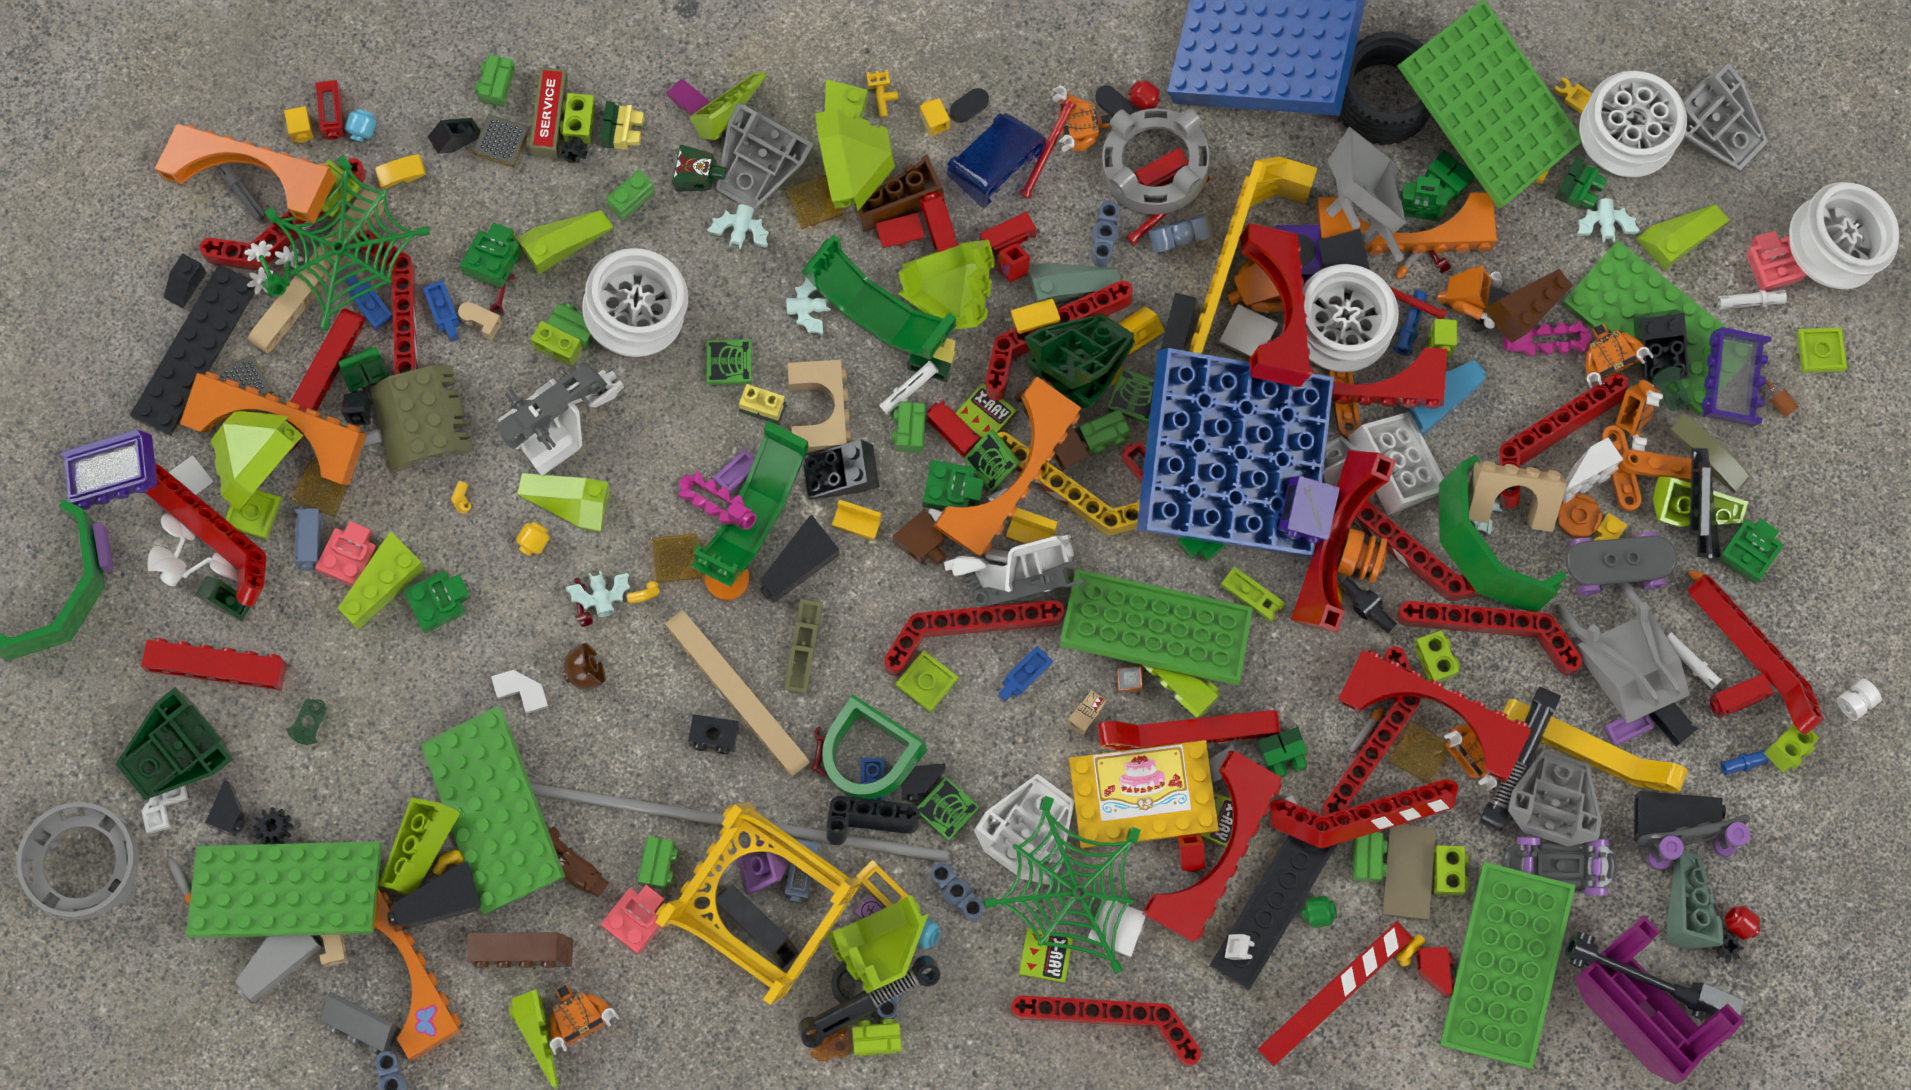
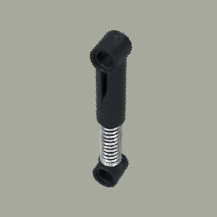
M1541 686L1538 687L1524 721L1529 725L1528 728L1531 729V734L1507 783L1500 782L1501 786H1498V793H1495L1496 797H1493L1492 802L1487 803L1479 823L1496 831H1502L1509 816L1508 803L1510 802L1511 793L1516 784H1518V781H1520L1521 773H1524L1523 769H1526L1524 766L1530 767L1561 695Z
M921 956L916 959L912 969H909L905 977L871 993L863 991L816 1017L802 1019L798 1025L802 1043L809 1048L818 1047L825 1038L878 1011L877 1007H879V1004L883 1005V1002H887L886 1000L890 1001V998L898 997V994H902L901 992L905 993V990L909 991V988L913 989V986L923 985L930 987L935 985L941 975L936 961L930 956ZM931 968L929 973H922L925 969ZM810 1030H816L814 1034H807Z

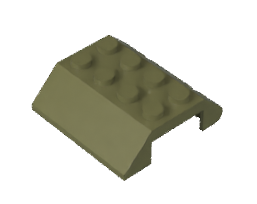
M431 365L385 378L369 388L391 473L413 468V462L454 451L458 456L474 450L472 440H468L471 437L469 432L454 431V428L466 426L467 421L463 419L465 418L461 399L457 398L460 396L459 391L443 389L444 386H452L456 383L451 365Z

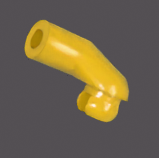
M458 481L451 501L456 510L464 514L471 509V503L464 496L468 484Z
M650 581L646 584L647 589L628 593L627 600L629 604L644 602L657 596L660 592L658 583Z
M455 849L442 854L432 873L441 876L446 871L448 865L463 863L464 856L459 850Z
M1415 935L1397 953L1396 960L1399 961L1401 966L1411 964L1412 959L1410 957L1425 943L1424 938L1421 935Z

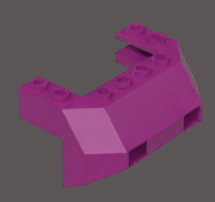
M1643 915L1614 939L1600 954L1647 973L1633 957L1648 946L1660 931ZM1595 961L1590 966H1586L1575 977L1582 999L1650 1072L1675 1085L1684 1081L1707 1054L1732 1036L1745 1021L1727 1003L1698 1026L1665 991Z

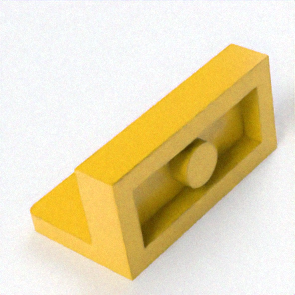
M1053 298L1011 310L1012 323L1018 333L1060 322V316Z
M1146 306L1118 323L1134 333L1133 339H1135V343L1128 353L1129 355L1165 332L1158 314Z
M838 500V509L832 522V527L875 541L882 521V514L843 500Z
M1017 508L1012 516L1006 538L1022 544H1028L1054 537L1058 522Z

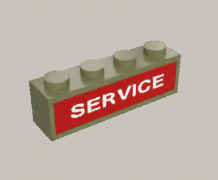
M540 67L539 75L535 76L537 94L532 97V108H535L534 115H530L529 127L532 128L531 135L527 136V148H530L532 156L558 158L561 138L560 122L563 121L564 115L562 114V104L566 100L568 85L566 69Z

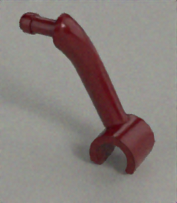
M1434 250L1428 251L1435 262V266L1440 268L1439 272L1441 274L1451 268L1445 257L1439 259Z
M515 275L508 276L506 282L515 280ZM506 282L502 288L498 287L496 302L490 306V311L493 313L496 309H500L502 315L505 314L502 302Z
M576 577L574 582L580 584L585 591V584H582L580 579ZM576 602L578 612L576 619L581 622V627L593 624L590 612L584 613L583 606Z
M819 726L814 731L817 747L812 770L825 777L827 772L820 769L819 765L822 761L823 744L826 734L824 737L817 735L821 729Z

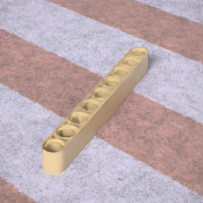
M364 190L360 195L372 201H375L378 197L377 194L368 190ZM358 198L353 203V206L365 211L372 205ZM383 200L377 205L379 216L384 211ZM349 208L345 213L356 220H360L364 215L352 208ZM374 210L369 215L372 225L376 221ZM345 218L344 228L353 229L357 223ZM365 220L361 227L363 230H369L370 228ZM340 221L329 234H331L339 228ZM344 231L343 240L350 232ZM339 232L333 237L327 238L325 240L333 243L334 241L338 240ZM354 237L346 245L356 243ZM324 245L326 253L332 250L331 247ZM319 246L317 248L318 257L323 255L322 248ZM314 253L309 258V261L314 259ZM336 254L330 256V258L334 261V263H335ZM347 256L340 258L339 266L342 264V262L346 259ZM327 259L320 261L319 263L332 275L333 266ZM317 265L311 266L326 284L329 277ZM305 269L300 272L310 281L317 292L322 289L323 286L310 271ZM297 275L292 279L290 286L286 287L285 293L276 299L248 336L249 342L265 353H269L275 348L315 297L314 292L305 281Z
M683 610L664 623L670 634L791 777L810 763L804 753Z

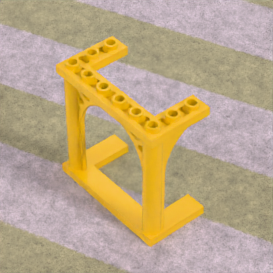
M750 802L734 804V806L730 805L725 810L722 816L725 819L721 823L724 826L719 833L721 838L717 843L713 842L706 852L709 856L704 863L701 861L693 871L696 875L692 881H687L680 890L682 893L681 897L678 900L669 901L667 904L663 903L656 913L659 917L655 923L662 928L673 924L703 939L767 985L770 990L763 1000L772 1005L785 998L863 882L856 877L850 878L756 812L755 805ZM743 831L747 832L751 838V844L748 848H743L739 842V836ZM756 835L760 837L758 840L764 841V844L762 846L756 845ZM734 842L737 851L732 855L729 853V850H732ZM764 851L780 855L835 893L830 900L834 903L787 973L735 937L725 927L719 916L716 904L719 880L723 872L734 860L747 853ZM717 865H721V871L716 870ZM706 883H709L711 885V889L709 892H700L701 889L707 887V885H705ZM698 897H707L710 900V905L706 909H698L695 907L694 902ZM711 912L713 914V919L711 921L708 918V916L704 918L702 915Z

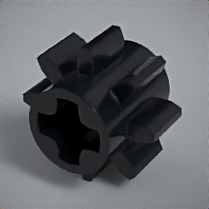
M569 136L567 142L562 141L561 157H564L568 163L579 164L581 158L586 159L588 144L584 143L580 137Z
M1730 933L1725 934L1723 945L1712 947L1713 950L1717 951L1716 959L1722 957L1725 958L1726 963H1729L1732 956L1733 959L1738 960L1740 958L1738 951L1744 949V947L1739 945L1738 941L1740 938L1734 939L1731 938ZM1727 944V946L1731 948L1732 951L1729 952L1727 948H1724V945Z

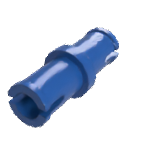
M1763 749L1751 754L1742 753L1737 758L1720 762L1722 773L1726 776L1742 770L1747 772L1752 767L1769 763V758L1764 754L1766 750Z

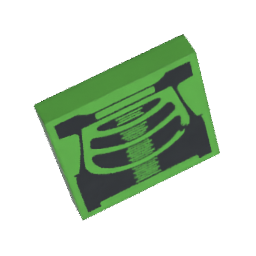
M751 339L707 340V385L752 384Z
M1122 368L1107 410L1113 412L1120 409L1123 416L1149 424L1154 379Z
M994 429L989 430L964 458L971 467L975 468L976 474L981 479H984V484L991 492L995 491L1021 464Z
M947 777L917 807L920 811V817L948 842L980 809L972 799Z

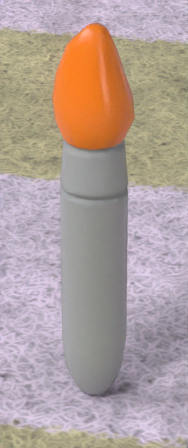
M1413 251L1409 254L1403 265L1396 272L1397 280L1408 273V270L1420 254H1415Z
M1688 571L1689 577L1694 581L1703 576V573L1699 571ZM1714 580L1729 597H1739V594L1734 589Z
M1382 707L1375 709L1371 713L1370 719L1350 746L1351 753L1358 751L1376 723L1381 719Z
M170 858L168 860L170 871L184 895V900L190 905V886L177 862Z

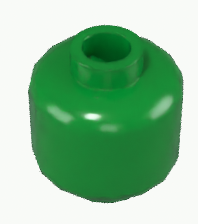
M1327 896L1310 898L1306 901V907L1302 908L1304 922L1308 921L1312 928L1330 926L1333 924L1334 919L1337 918L1334 900L1330 901Z

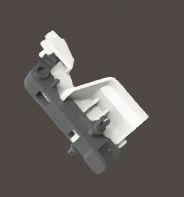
M582 362L576 365L574 371L569 375L563 372L564 378L559 382H556L555 379L549 380L526 400L518 397L514 390L510 389V394L507 391L505 396L511 402L513 409L499 418V423L497 424V429L502 439L510 448H515L516 450L520 448L540 475L543 476L577 452L582 446L579 409L575 404L583 401L589 407H598L614 399L618 392L624 388L620 380L615 384L611 383L616 379L613 371L606 374L604 370H601L597 373L588 364Z
M1070 535L1054 536L1016 546L1009 551L1007 565L1005 566L991 565L984 558L973 556H958L953 560L944 562L946 571L952 570L954 576L965 575L964 582L969 580L970 583L966 584V587L972 586L968 591H972L973 602L979 607L990 606L1043 591H1051V589L1062 586L1066 588L1087 582L1086 579L1072 583L1069 582L1066 568L1082 564L1081 560L1072 562L1071 557L1074 556L1071 543H1069ZM1059 566L1057 569L1046 571L1048 569Z

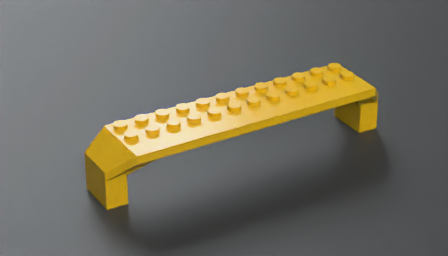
M1281 156L1255 160L1250 176H1245L1189 352L1203 353L1249 208L1275 195L1306 204L1317 171L1316 167Z

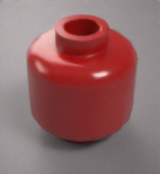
M1146 79L1142 81L1137 80L1128 92L1130 96L1129 102L1141 111L1150 108L1155 109L1161 101L1158 98L1160 94L1159 88Z
M1743 905L1734 906L1727 912L1725 916L1726 929L1737 938L1747 940L1755 938L1759 934L1760 917L1748 907Z

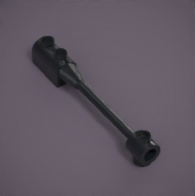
M1577 932L1566 944L1565 957L1570 959V965L1583 969L1584 965L1590 966L1595 961L1670 993V995L1685 1004L1688 1009L1693 1010L1692 1016L1697 1019L1706 1020V1017L1710 1018L1727 1003L1739 1015L1741 1013L1744 1003L1743 999L1705 983L1693 982L1692 987L1688 988L1678 984L1673 985L1598 953V946L1594 943L1596 938L1589 934Z

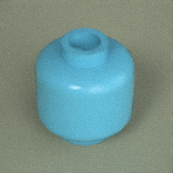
M361 109L350 112L345 126V131L351 134L350 139L362 143L363 139L368 140L372 138L377 124L376 119L373 118L374 114Z
M927 918L917 947L928 949L937 944L941 931L936 921Z

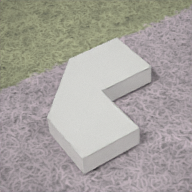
M515 670L491 676L498 699L520 693L526 714L549 708L542 684Z
M185 786L150 798L148 803L145 804L141 813L147 834L171 828L166 806L189 800Z

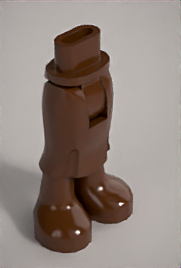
M553 826L549 830V834L556 853L560 855L559 861L565 874V879L574 887L585 891L587 894L591 892L598 898L609 882L601 877L602 873L598 872L594 865L577 855L572 847L568 848L559 839V830Z

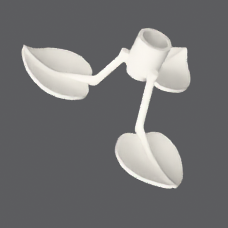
M166 513L161 517V525L164 530L175 537H180V542L174 556L168 549L154 546L148 555V571L162 572L160 575L161 580L169 586H176L182 577L187 578L195 570L210 563L211 569L216 573L238 582L239 570L218 553H214L212 558L208 557L186 571V564L177 558L185 538L194 540L196 535L173 515Z

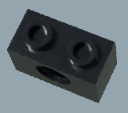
M693 714L688 739L689 745L693 746V749L697 751H706L708 748L715 749L716 753L728 755L729 752H735L739 721ZM711 731L720 733L719 738L716 740H709L707 736Z

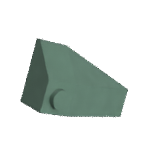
M1044 263L1030 266L1028 269V277L1035 303L1052 298L1055 305L1075 301L1120 281L1117 268Z
M1683 851L1682 855L1676 859L1667 916V943L1686 949L1723 945L1722 921L1720 916H1716L1713 907L1715 900L1713 896H1710L1706 885L1708 879L1701 857L1687 851Z

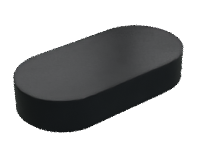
M1104 85L1097 89L1095 101L1111 117L1122 109L1129 115L1133 113L1132 104L1113 87Z
M981 88L969 91L951 105V118L958 123L970 120L988 106V93Z

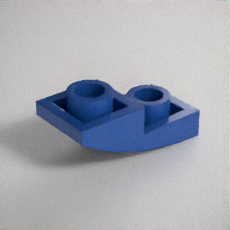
M861 758V784L873 783L884 777V758ZM884 796L875 798L873 800L884 801Z

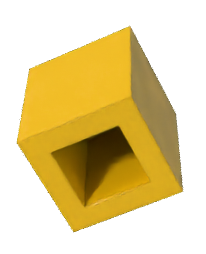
M940 98L935 100L929 99L923 102L920 106L919 115L930 137L950 129V118Z
M306 106L284 110L288 134L292 143H304L309 139H314L310 114Z

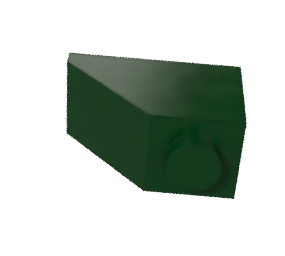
M209 576L205 577L195 594L196 597L239 621L244 619L251 607L245 606L237 600V591L221 580Z

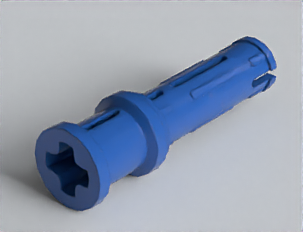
M1416 290L1413 297L1426 302L1428 294L1424 291ZM1411 305L1405 324L1398 331V342L1393 347L1396 353L1403 356H1411L1413 353L1412 346L1414 340L1418 337L1417 327L1422 315V310Z

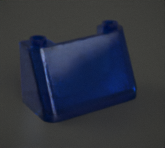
M1000 113L993 120V124L958 157L954 156L947 163V176L985 209L992 202L989 197L994 193L997 194L1000 191V186L1024 163L1027 161L1031 162L1033 156L1036 159L1039 158L1046 144V138L1040 132L1009 113Z

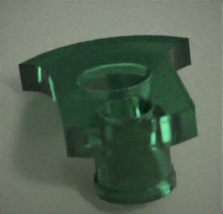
M1675 366L1661 369L1651 381L1652 384H1656L1659 387L1670 411L1680 410L1691 401L1680 379L1682 368ZM1670 383H1676L1678 386L1677 392L1669 395L1667 393V386ZM1679 399V403L1675 405V401Z
M305 699L294 725L286 728L289 736L294 741L303 745L318 743L316 733L327 711L324 701L320 699ZM312 704H318L319 708L317 711ZM306 715H310L314 719V725L311 728H306L303 725L302 721Z

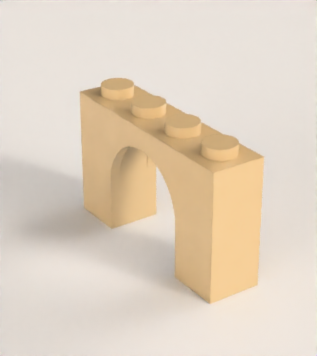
M841 360L788 363L789 391L819 390L826 393L835 405L830 418L821 424L791 426L793 434L808 441L809 448L806 454L850 443V430H846L845 423L850 422L849 409H844V401H848L847 388H843L842 380H847L846 367H841Z
M1484 461L1483 463L1475 462L1468 487L1470 521L1489 523L1497 496L1508 487L1520 485L1530 488L1533 492L1526 518L1531 529L1553 532L1567 486V482L1561 473L1554 470L1543 472L1532 467L1522 469L1511 464L1501 466L1490 461Z

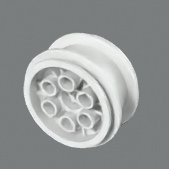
M1625 71L1608 77L1592 93L1580 118V139L1588 156L1602 169L1622 177H1642L1656 172L1670 160L1685 135L1687 114L1681 97L1665 80L1647 72ZM1618 100H1622L1625 105L1620 104ZM1605 107L1612 112L1602 111V108ZM1618 132L1617 135L1619 138L1616 140L1612 137V135ZM1641 140H1643L1646 149H1641Z
M1838 182L1823 187L1811 200L1806 201L1796 210L1790 223L1789 242L1795 261L1811 279L1831 288L1853 289L1867 283L1874 274L1885 269L1893 261L1898 250L1899 227L1892 209L1878 193L1860 184Z
M638 248L619 250L601 259L588 276L582 305L584 322L593 338L603 347L614 353L630 357L652 355L665 349L678 336L688 306V289L678 268L662 255ZM634 279L641 280L640 285H634ZM608 286L613 292H615V295L604 289ZM662 295L666 297L664 300L655 301L656 298ZM633 300H637L636 308L634 307ZM612 304L616 306V308L611 309L607 307V305ZM652 311H658L660 315H654Z
M1334 265L1315 273L1302 287L1303 295L1305 296L1304 310L1307 314L1306 330L1308 331L1307 344L1310 349L1309 360L1324 369L1334 372H1355L1371 366L1386 352L1397 328L1398 305L1391 288L1379 275L1357 265ZM1344 293L1352 294L1350 300L1346 299L1344 301ZM1318 299L1325 309L1314 304L1315 301ZM1374 310L1376 315L1365 317L1366 313ZM1316 318H1323L1326 323H1318ZM1361 325L1367 326L1369 331H1363ZM1352 341L1355 345H1347L1346 342Z

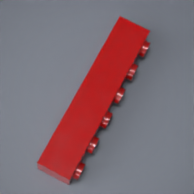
M163 638L146 641L141 667L146 672L282 691L287 664L279 655L268 654L267 657L259 656V653L254 651L238 653L235 649L227 647L217 650L213 649V646L200 644L199 647H195L185 641H177V644L168 643V640Z

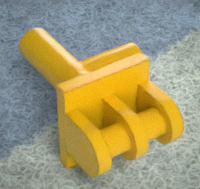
M888 69L880 73L875 71L873 74L866 72L868 90H875L879 117L888 116L886 101L898 99V91L884 92V88H890Z

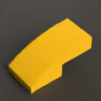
M419 154L403 157L375 168L380 187L383 189L390 188L402 181L409 183L426 175L423 161Z

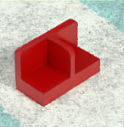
M918 213L876 223V234L878 239H880L882 248L900 244L901 248L904 249L905 243L925 237Z

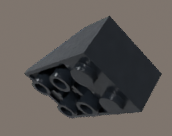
M1675 309L1633 315L1635 338L1639 339L1653 355V358L1650 355H1646L1643 358L1645 363H1641L1644 380L1657 383L1688 379L1685 313Z
M860 439L805 456L803 460L809 500L856 494L879 487L873 444Z

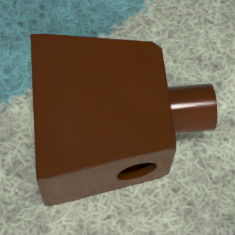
M925 509L892 536V542L920 564L930 558L938 566L947 557L939 549L944 544V537L939 530L933 527L934 521Z

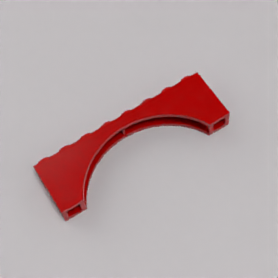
M1248 223L1240 235L1241 253L1255 262L1267 274L1280 295L1284 309V328L1281 336L1256 348L1249 358L1250 374L1254 378L1301 387L1310 378L1312 368L1309 366L1310 349L1307 344V314L1304 310L1305 296L1303 295L1302 288L1304 279L1301 277L1302 261L1299 255L1301 245L1298 243V234Z
M1424 348L1418 358L1408 368L1384 381L1363 385L1344 384L1334 381L1331 401H1336L1337 404L1342 405L1349 402H1358L1359 405L1364 406L1371 405V403H1380V405L1385 407H1391L1394 404H1400L1407 408H1414L1417 405L1426 406L1429 409H1437L1439 406L1444 407L1447 349Z
M1348 450L1336 485L1340 489L1329 539L1319 541V544H1316L1314 556H1312L1291 621L1309 628L1338 633L1345 612L1339 601L1337 591V569L1343 543L1352 522L1365 502L1375 491L1389 482L1396 460L1378 452Z
M1368 650V652L1361 651L1338 698V703L1358 713L1376 702L1393 697H1420L1440 703L1458 714L1474 732L1483 752L1485 773L1507 783L1531 734L1528 724L1517 719L1514 722L1506 718L1507 714L1495 709L1493 712L1486 709V705L1478 700L1469 701L1464 698L1465 695L1457 690L1452 689L1450 692L1444 689V685L1436 680L1429 682L1423 679V675L1414 670L1408 672L1401 668V664L1393 660H1389V662L1380 659L1381 655L1372 650Z
M1236 751L1228 752L1219 769V773L1227 785L1233 811L1231 834L1223 855L1213 869L1195 884L1171 893H1152L1142 912L1144 916L1191 942H1195L1196 939L1199 940L1205 931L1203 926L1207 918L1210 919L1215 913L1216 907L1214 905L1216 901L1225 894L1227 890L1225 885L1229 877L1232 878L1238 869L1236 864L1239 858H1243L1249 848L1247 843L1251 836L1254 837L1260 828L1258 823L1261 817L1267 815L1271 807L1269 804L1270 800L1279 793L1282 786L1280 784L1282 780L1280 776Z

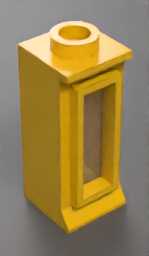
M873 860L856 875V878L863 882L861 885L885 908L908 897Z

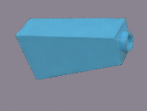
M1476 359L1446 372L1444 407L1439 406L1437 409H1429L1426 406L1417 405L1414 408H1407L1422 435L1430 431L1482 386L1486 379V373L1484 368L1478 365Z

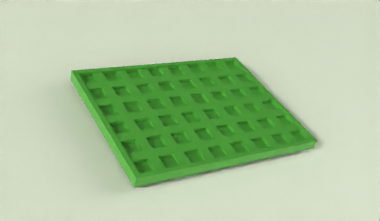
M1486 0L1478 2L1397 65L1498 209L1504 207L1581 143L1579 132Z

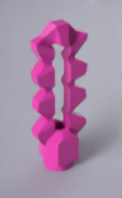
M1581 321L1576 322L1571 327L1562 322L1557 324L1555 328H1552L1549 324H1543L1536 331L1533 327L1528 334L1512 343L1504 335L1503 345L1506 351L1524 352L1529 357H1533L1537 349H1540L1546 356L1551 355L1555 348L1561 354H1567L1571 347L1580 353H1584L1592 337L1591 332L1583 326ZM1579 333L1578 341L1532 344L1533 336L1541 337Z
M698 470L693 476H683L679 481L681 488L678 494L679 497L684 500H693L692 505L696 508H705L704 510L709 516H719L720 523L734 524L743 530H748L754 525L756 514L744 505L740 495L731 499L728 488L722 487L717 491L715 481L711 479L705 483ZM698 485L703 490H707L715 497L722 499L729 504L727 511L707 501L699 494H695L690 488Z

